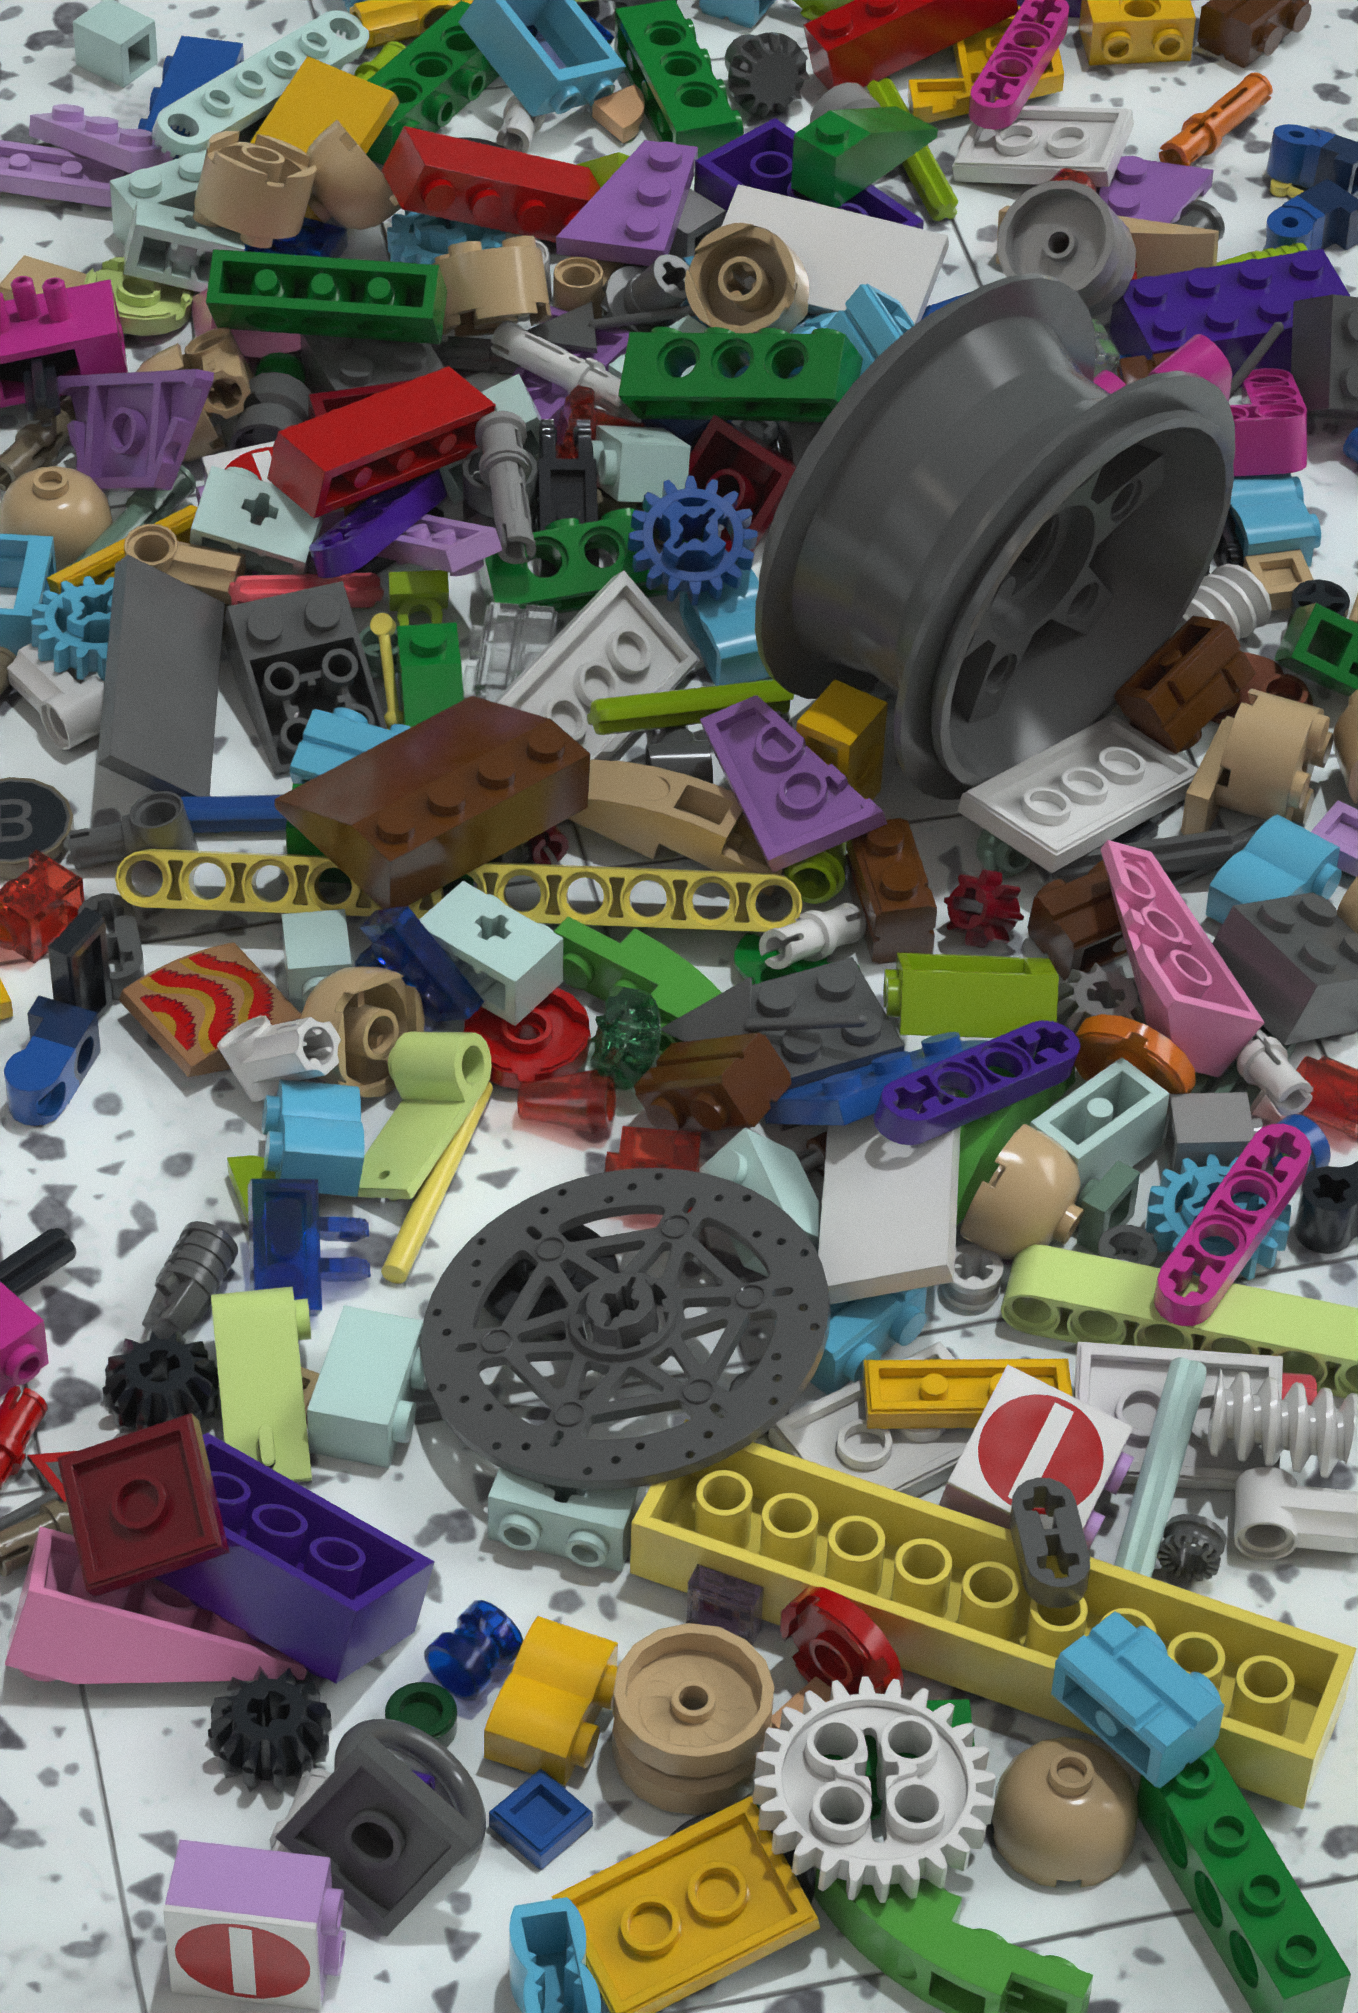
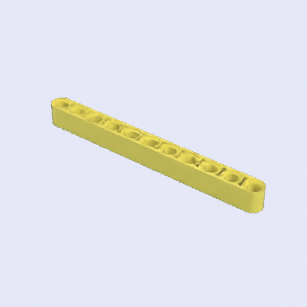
M147 849L133 852L125 857L118 866L115 876L116 887L122 898L131 905L143 908L302 913L345 909L346 916L421 918L445 897L443 887L389 916L351 880L352 889L347 900L340 903L330 902L319 891V878L326 869L338 867L327 856ZM142 860L153 862L162 872V886L156 894L151 896L140 893L132 884L133 868ZM487 862L467 873V875L474 879L478 890L499 898L506 906L536 923L561 924L567 917H570L584 925L766 932L795 923V918L798 919L800 917L803 906L801 893L795 883L786 876L775 873ZM203 863L215 864L225 874V889L216 898L203 896L195 887V871ZM267 865L279 867L288 877V891L280 900L266 899L257 889V875ZM525 875L530 876L538 883L541 897L537 906L530 910H519L510 905L506 898L505 890L511 878ZM579 878L594 879L603 889V903L593 912H580L573 908L569 902V886ZM641 881H656L666 892V905L660 912L654 915L641 914L631 904V890ZM713 882L720 884L726 889L730 901L728 908L723 914L718 917L709 918L697 912L693 906V895L701 885ZM770 885L782 886L788 890L792 898L790 911L786 916L778 920L765 919L759 914L755 905L759 892Z

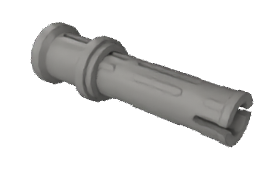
M491 412L477 422L474 430L476 444L483 451L479 462L480 476L491 487L494 521L502 551L498 552L499 557L510 564H521L527 561L524 543L528 556L532 558L536 552L528 494L525 485L532 471L530 456L523 449L527 438L526 425L522 418L513 412Z

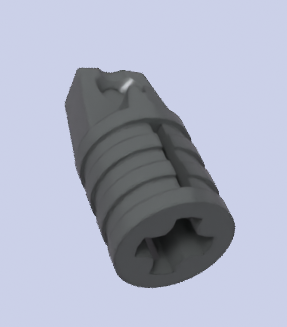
M201 1221L190 1222L183 1228L179 1240L172 1249V1253L168 1256L164 1267L156 1278L154 1286L157 1289L142 1322V1325L148 1331L152 1329L159 1339H167L179 1329L182 1335H184L190 1325L195 1322L198 1323L211 1306V1295L218 1292L223 1279L238 1255V1246L227 1232L213 1224Z

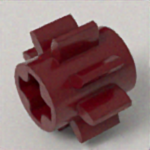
M983 869L979 874V878L960 874L958 876L959 886L952 891L949 897H944V903L947 904V911L951 920L947 925L948 931L966 933L965 945L985 949L989 940L1007 944L1010 942L1008 932L1016 926L1018 921L1024 919V915L1020 913V905L1017 899L1021 889L1016 886L1001 885L1003 880L1001 872Z

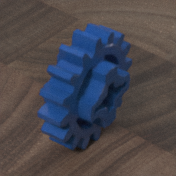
M687 476L685 488L677 490L670 480H666L663 482L662 498L647 492L643 499L644 511H633L630 527L635 531L629 533L627 543L628 550L637 552L633 556L632 568L634 572L649 569L646 587L652 590L661 583L668 586L667 600L670 602L675 600L680 591L688 592V599L691 605L698 604L700 592L708 591L715 601L721 600L723 583L725 582L730 587L737 589L742 581L743 574L741 570H751L755 554L750 550L756 547L758 535L757 531L747 528L751 525L753 513L751 509L735 510L739 496L736 491L728 493L723 498L717 495V480L712 479L707 484L705 490L697 489L694 476ZM725 527L731 539L732 548L730 552L725 550L726 543L720 538L721 531ZM655 529L660 531L659 538L664 542L663 551L660 553L656 550L653 541ZM703 537V542H701L700 540H698V539H696V538H699V539H700V538ZM682 538H683L685 541H687L688 543L684 542V543L681 545V543H682Z

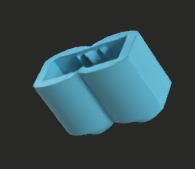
M1291 473L1235 476L1229 511L1236 524L1235 533L1243 549L1244 557L1300 549L1308 567L1311 566L1314 548H1319L1321 544V528L1316 514H1309L1304 504L1303 487L1299 477H1292Z
M752 569L741 570L743 574L742 581L737 589L730 587L724 582L722 597L718 601H715L708 591L700 592L698 604L691 605L688 599V592L680 591L679 611L690 639L700 650L704 665L715 686L770 678L759 657L755 636V606L759 580Z
M1278 814L1272 816L1256 831L1244 850L1233 855L1216 874L1209 885L1205 915L1223 924L1234 905L1312 892L1328 900L1338 887L1342 876L1341 869L1337 868L1340 847Z
M279 1079L277 1096L266 1095L262 1115V1134L267 1135L264 1169L265 1171L275 1172L277 1189L358 1197L365 1150L359 1087Z
M565 1897L514 1906L509 1925V1975L512 1995L522 2013H601L599 1989L593 1975L586 1967V1930L584 1922L572 1901Z

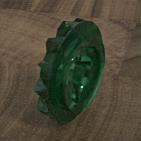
M623 987L617 996L608 997L605 1002L604 1015L596 1016L595 1018L598 1026L596 1035L590 1039V1043L595 1047V1051L590 1059V1067L597 1070L598 1083L619 1091H627L634 1088V1085L641 1077L649 1071L657 1056L661 1040L660 1014L653 996L644 990Z

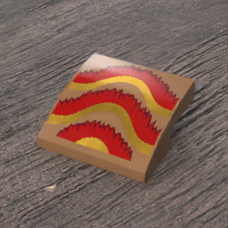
M235 942L197 951L159 967L124 988L119 998L123 1006L187 1077L231 1069L217 1045L227 1033L252 1018L265 1015L272 1025L301 1018V1013Z

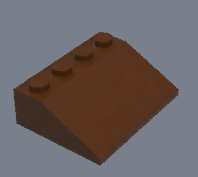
M470 696L275 799V809L390 916L588 808L591 754L550 718Z

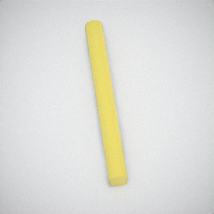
M488 1082L486 1089L418 1189L381 1269L383 1277L388 1281L396 1284L406 1281L492 1094L493 1086L490 1082Z

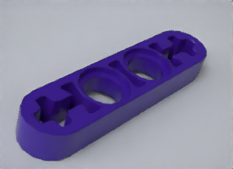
M436 469L370 496L309 546V550L318 576L320 578H333L351 573L363 567L448 495L440 470Z
M1036 1021L896 1079L883 1088L873 1117L875 1127L881 1135L890 1141L902 1145L921 1144L1064 1082L1070 1077L1081 1047L1079 1039L1073 1031L1062 1024L1053 1021ZM993 1066L1008 1070L1015 1077H1004L995 1074L987 1067ZM940 1087L956 1088L969 1097H955L947 1094Z

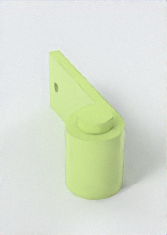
M411 1031L403 1033L397 1039L388 1057V1071L394 1080L402 1101L364 1155L358 1197L388 1198L390 1201L412 1199L486 1089L490 1080L492 1068L491 1053L487 1042L481 1035L474 1032Z
M293 1286L211 1295L224 1442L266 1466H270L275 1462L271 1469L296 1483L312 1481L298 1343L299 1340L312 1339L308 1298L294 1300Z

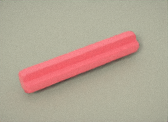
M371 572L348 573L333 578H320L318 574L239 576L235 582L229 584L228 594L231 596V604L236 605L343 581L350 607L369 608L373 607L376 601L382 600L384 590L380 587V577Z

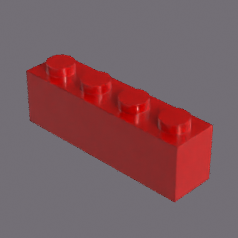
M854 0L803 24L813 73L830 90L834 86L846 82L858 83L862 87H866L873 79L878 81L1016 15L1019 10L1017 0Z
M407 126L403 127L381 170L402 210L523 236H534L537 239L556 242L558 234L601 188L589 167Z
M448 366L278 431L273 445V455L267 479L312 518H317L466 458L470 452L478 447L474 433L477 422L483 416L494 412L496 404Z

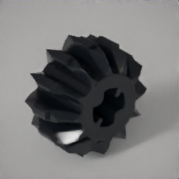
M150 1329L146 1342L141 1344L125 1338L121 1355L108 1357V1364L105 1368V1386L102 1388L105 1407L108 1408V1413L114 1415V1423L118 1426L120 1434L135 1430L139 1431L190 1413L199 1420L200 1427L203 1425L202 1419L215 1417V1410L218 1406V1368L215 1367V1361L209 1359L208 1351L205 1349L203 1341L186 1344V1339L183 1337L180 1329L168 1339H159L155 1332Z
M259 1666L254 1675V1682L250 1684L232 1677L230 1685L227 1687L228 1696L214 1698V1704L210 1709L211 1728L208 1729L209 1749L213 1751V1756L219 1757V1766L224 1772L225 1778L243 1774V1783L247 1786L249 1792L254 1790L264 1780L272 1781V1785L281 1794L286 1785L287 1777L292 1776L301 1779L304 1771L311 1772L313 1763L326 1762V1756L330 1750L328 1735L329 1731L332 1730L331 1712L327 1709V1703L320 1702V1692L316 1688L315 1682L311 1681L297 1685L296 1676L293 1675L290 1667L278 1679H268V1675Z

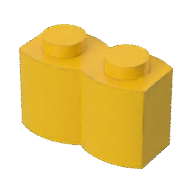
M537 1616L524 1638L512 1671L504 1682L484 1729V1758L530 1774H535L539 1769H542L555 1781L566 1785L576 1765L587 1768L596 1750L600 1735V1726L594 1725L602 1707L613 1710V1691L618 1667V1642Z

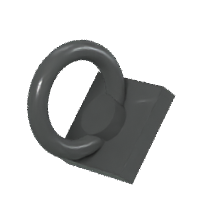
M371 1719L356 1724L343 1735L335 1752L334 1772L290 1818L275 1838L292 1853L330 1857L332 1888L343 1889L344 1900L387 1937L453 1867L465 1863L477 1853L485 1837L486 1813L482 1797L474 1780L462 1763L438 1740L426 1732L401 1721ZM388 1749L405 1754L425 1767L443 1786L453 1807Z

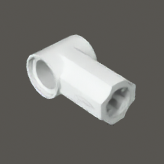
M31 643L19 649L13 663L7 667L9 683L40 713L44 728L51 740L60 749L69 750L100 734L105 682L97 676H92L86 680L77 679L76 671L71 667L61 673L55 672L54 659L41 662L38 659V647H33Z
M265 1015L252 1018L227 1033L219 1041L217 1047L250 1100L258 1102L264 1100L266 1095L273 1096L277 1093L279 1079L300 1081L328 1074L339 1063L337 1054L341 1039L330 1021L322 1023L312 1017L272 1025Z
M1256 1467L1246 1470L1239 1475L1235 1483V1546L1241 1553L1259 1560H1275L1286 1557L1294 1551L1295 1547L1358 1553V1491L1297 1485V1480L1292 1474L1275 1467Z

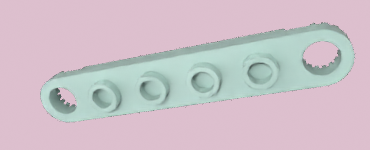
M333 10L322 14L163 108L159 112L152 129L151 137L152 140H155L154 144L157 147L162 146L161 151L163 153L171 152L170 157L175 158L176 155H179V158L189 153L206 150L210 137L216 133L242 131L270 113L307 56L340 70L347 63L353 62L355 59L358 60L369 40L368 29L363 26L359 18L344 11ZM340 30L339 34L343 35V32H345V37H350V40L342 39L334 33ZM171 126L173 129H176L177 126H179V131H182L183 128H185V134L188 135L190 133V136L185 137L175 133L171 129Z

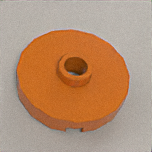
M1099 1014L1086 1018L1075 1034L1079 1039L1081 1047L1074 1066L1086 1082L1123 1057L1170 1094H1189L1196 1084L1195 1069L1186 1054L1168 1037L1146 1024L1123 1016Z

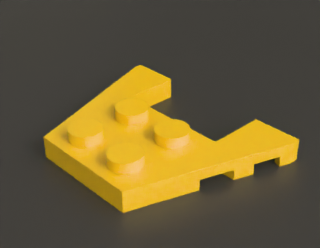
M1015 15L953 44L959 78L909 79L907 97L910 114L926 123L969 114L972 86ZM1019 45V46H1021V47H1027V48H1035V47H1036V46H1034V45ZM1059 47L1028 99L1063 91L1064 70ZM1011 73L1001 74V75L1009 76V77H1017V76H1020V75L1011 74Z

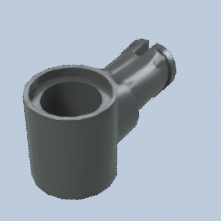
M688 725L652 729L654 739L651 744H646L645 765L686 774L713 784L712 756L707 739L697 740L696 736L689 731Z
M168 791L154 792L137 800L131 807L130 814L123 815L120 822L89 829L69 831L70 853L77 870L98 864L122 861L133 852L147 849L199 851L182 798L176 793ZM147 860L139 862H145L146 867L152 872L162 874L159 867L153 862Z

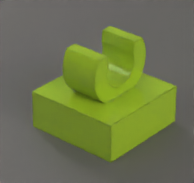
M442 570L389 572V612L398 611V626L409 625V617L416 611L426 612L430 616L432 624L443 622L442 609H448L449 601L448 572Z

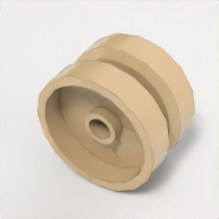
M692 1623L658 1629L631 1647L617 1667L613 1691L614 1723L612 1729V1754L619 1776L638 1798L664 1811L699 1815L723 1810L752 1793L754 1779H756L754 1777L757 1752H763L765 1732L768 1727L772 1728L774 1683L766 1660L746 1639L721 1627Z

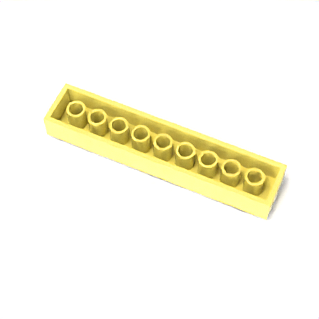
M752 1442L728 1458L700 1471L673 1480L652 1484L631 1522V1574L696 1596L697 1586L699 1588V1598L705 1599V1596L716 1599L719 1605H722L723 1599H730L736 1604V1611L740 1612V1608L753 1612V1617L759 1618V1611L762 1610V1620L779 1626L781 1611L807 1587L827 1588L845 1596L871 1618L884 1633L898 1656L901 1669L1098 1738L1100 1737L1051 1695L1055 1662L1060 1653L1083 1635L1087 1637L1093 1627L1116 1611L1136 1628L1146 1626L1152 1629L1163 1641L1168 1656L1187 1673L1199 1672L1214 1684L1219 1692L1221 1702L1224 1704L1219 1737L1213 1747L1236 1785L1303 1809L1345 1702L1357 1648L1092 1557H1090L1088 1586L1083 1598L1072 1606L1048 1608L1038 1604L1028 1596L1023 1586L1010 1529ZM1056 1555L1047 1556L1046 1568L1053 1571L1055 1578L1067 1577L1068 1575L1062 1574L1059 1570ZM697 1564H699V1565H701V1566H704V1567H707V1568H710V1569H713V1570H716V1571H719V1572H721V1573L727 1574V1576L722 1575V1574L717 1573V1572H714V1571H711V1570H708V1569H705V1568H703V1567H700V1572H699V1584H696V1583H697ZM706 1573L719 1577L718 1585L707 1582ZM733 1577H736V1578H738V1579H741V1580H744V1581H747V1582L756 1584V1585H758V1586L764 1587V1588H763V1604H762V1606L760 1605L761 1588H760V1587H757V1586H754V1585H751V1584H748V1583H745V1582H742V1581H740V1580L734 1579ZM724 1578L737 1583L736 1594L729 1595L723 1590ZM704 1584L721 1589L726 1596L719 1598L705 1593ZM742 1586L753 1589L754 1598L741 1594ZM741 1596L755 1601V1610L737 1604L733 1597Z

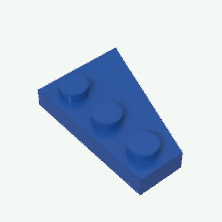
M959 1032L942 1033L922 1040L921 1049L912 1052L902 1051L886 1054L873 1059L870 1065L786 1090L777 1102L770 1103L771 1109L764 1116L765 1124L847 1125L874 1114L883 1088L890 1082L988 1040H961Z

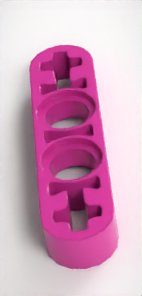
M1025 0L972 86L969 117L974 124L985 129L995 130L1006 128L1016 120L1067 33L1070 8L1067 1ZM1019 45H1034V46H1036V47H1035V48H1027V47H1021V46H1019ZM1011 73V74H1017V75H1020V76H1017V77H1009V76H1004V75H1001V74Z
M1270 1124L1262 1127L1255 1133L1163 1264L1157 1277L1154 1303L1159 1314L1167 1321L1180 1326H1194L1203 1323L1212 1315L1304 1181L1311 1156V1145L1306 1135L1299 1129L1287 1124ZM1280 1152L1287 1154L1288 1156L1281 1158L1275 1167L1273 1177L1266 1172L1269 1157L1275 1158ZM1239 1192H1252L1262 1197L1267 1205L1257 1211H1247L1235 1205L1231 1197ZM1210 1236H1219L1230 1241L1236 1250L1226 1256H1216L1205 1251L1199 1242ZM1193 1271L1200 1275L1197 1292L1191 1291L1186 1297L1175 1293V1291L1182 1292L1192 1279Z

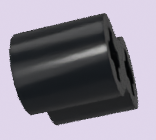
M1358 1161L1343 1167L1324 1166L1315 1168L1305 1176L1302 1182L1294 1228L1297 1240L1305 1248L1316 1253H1337L1348 1247L1350 1242L1358 1236Z

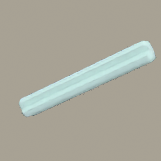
M1177 1357L1170 1363L1114 1564L1115 1566L1152 1578L1159 1546L1164 1534L1206 1380V1366L1199 1361Z

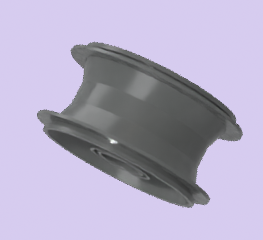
M1035 273L1014 275L983 285L929 314L907 330L880 354L852 384L828 415L807 447L782 496L764 547L755 606V636L759 657L768 675L789 693L806 699H817L834 679L858 690H862L879 681L884 682L898 693L895 705L893 736L896 758L903 774L921 792L941 800H961L962 794L1099 722L1118 704L1113 696L1115 692L1170 638L1188 609L1211 564L1222 536L1230 507L1234 482L1235 423L1230 404L1221 390L1197 373L1184 371L1153 374L1127 384L1112 394L1102 389L1093 382L1096 343L1095 328L1089 309L1077 291L1052 276Z

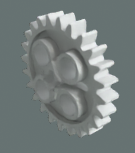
M862 1677L859 1693L849 1695L845 1687L838 1680L832 1681L830 1701L827 1702L810 1690L805 1692L803 1714L789 1707L782 1709L780 1729L767 1728L763 1752H757L754 1772L756 1779H754L752 1799L754 1804L761 1805L758 1820L759 1829L774 1830L771 1851L776 1855L795 1849L792 1873L796 1876L806 1872L813 1866L820 1869L819 1890H826L837 1878L846 1880V1892L849 1900H855L863 1884L873 1885L875 1895L880 1903H886L890 1884L899 1883L911 1899L917 1898L921 1876L926 1877L938 1888L945 1886L947 1864L955 1869L964 1871L968 1866L970 1848H982L986 1825L991 1824L995 1800L992 1797L996 1776L995 1773L986 1771L989 1757L988 1747H972L975 1731L973 1723L961 1724L952 1728L953 1704H945L932 1712L927 1708L928 1689L922 1688L911 1700L901 1698L900 1681L897 1679L891 1681L885 1694H875L869 1677ZM865 1735H872L876 1740L878 1757L876 1768L877 1795L879 1799L883 1800L880 1826L884 1842L881 1843L874 1841L872 1838L870 1821L872 1792L871 1782L865 1776L868 1760ZM897 1753H912L918 1756V1758H904ZM823 1755H839L845 1759L831 1760ZM916 1816L927 1822H909L902 1817ZM843 1818L852 1823L840 1825L827 1819Z

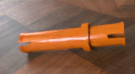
M1250 73L1205 112L1196 113L1189 117L1183 123L1181 132L1161 145L1160 149L1163 151L1159 152L1160 162L1190 166L1200 156H1207L1220 147L1222 138L1241 124L1255 110L1271 100L1272 97L1269 95L1273 93V88L1270 81L1260 73Z

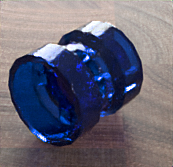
M474 1600L457 1618V1628L454 1632H442L424 1650V1660L431 1674L448 1692L462 1700L474 1701L492 1683V1672L495 1669H506L516 1659L524 1640L513 1620L501 1609L487 1601Z

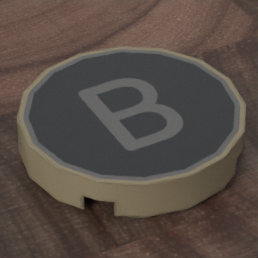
M2 778L0 779V878L19 879L40 874L52 867L51 860L58 857L61 852L62 857H64L70 850L69 831L75 829L68 799L53 786L35 779Z

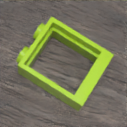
M897 953L896 969L884 970L883 1007H886V1016L895 1017L900 1035L934 1036L948 1032H959L960 1037L996 1038L1036 1021L1044 1020L1057 1023L1059 975L1049 958Z

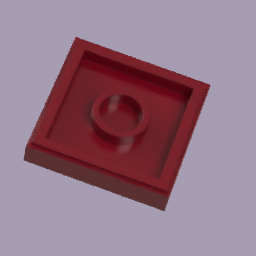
M192 1413L57 1457L85 1589L93 1597L230 1553L200 1423Z

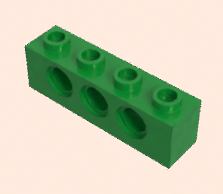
M462 0L367 80L395 92L399 100V105L366 153L371 161L384 166L404 126L434 133L441 127H445L460 110L471 101L476 100L482 91L500 76L458 23L471 4Z
M676 0L615 9L614 51L626 65L624 72L630 84H635L644 96L645 115L659 142L667 141L680 145L698 147L699 159L744 135L743 122L739 111L731 109L723 80L715 78L712 72L710 55L706 48L700 49L696 41L694 24L690 18H684Z
M213 249L206 304L217 328L228 327L233 330L441 344L447 288L439 265Z
M655 327L651 329V332H629L618 396L638 419L711 420L715 414L725 420L824 422L852 384L860 377L863 358L846 334L829 328L814 329L811 334H789L777 328H762L757 333H735L725 328L710 327L705 329L704 333H682L670 327ZM695 365L689 374L681 377L687 368ZM749 366L742 375L734 378L741 368ZM803 366L796 376L787 379L794 369Z
M623 508L614 510L603 515L600 521L580 524L576 518H566L551 522L545 526V530L532 532L536 544V552L532 558L527 555L524 543L527 561L521 564L507 563L499 557L498 553L484 558V566L478 571L491 626L582 610L612 577L623 570L647 598L667 595L668 586L662 583L652 590L646 587L649 569L634 572L632 568L633 556L637 552L628 550L627 543L629 533L635 531L630 527L632 514L635 509ZM655 529L653 539L661 540L658 529ZM703 537L700 538V539H699V538H696V539L700 540L701 542H703ZM682 538V543H681V545H682L684 542L688 543L687 541H685V540ZM590 549H602L610 554L614 564L604 568L596 567L587 560L585 552ZM534 559H545L554 565L557 574L548 578L538 577L530 571L527 563Z
M1211 1747L1193 1763L1190 1764L1188 1762L1183 1771L1160 1789L1156 1788L1141 1775L1137 1795L1138 1818L1252 2012L1342 2013L1351 1973L1215 1748Z

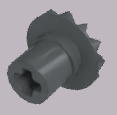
M766 32L756 36L751 34L741 35L731 42L724 56L731 95L745 111L766 118L767 114L771 112L785 113V107L793 100L802 99L800 90L804 81L810 79L806 71V60L808 57L797 42L789 36L777 32Z
M665 254L660 255L647 269L638 266L619 268L601 287L605 297L600 306L611 313L612 317L681 307L680 305L687 299L685 276L687 269L689 270V265L675 255ZM682 318L620 328L629 332H651V329L655 327H669Z

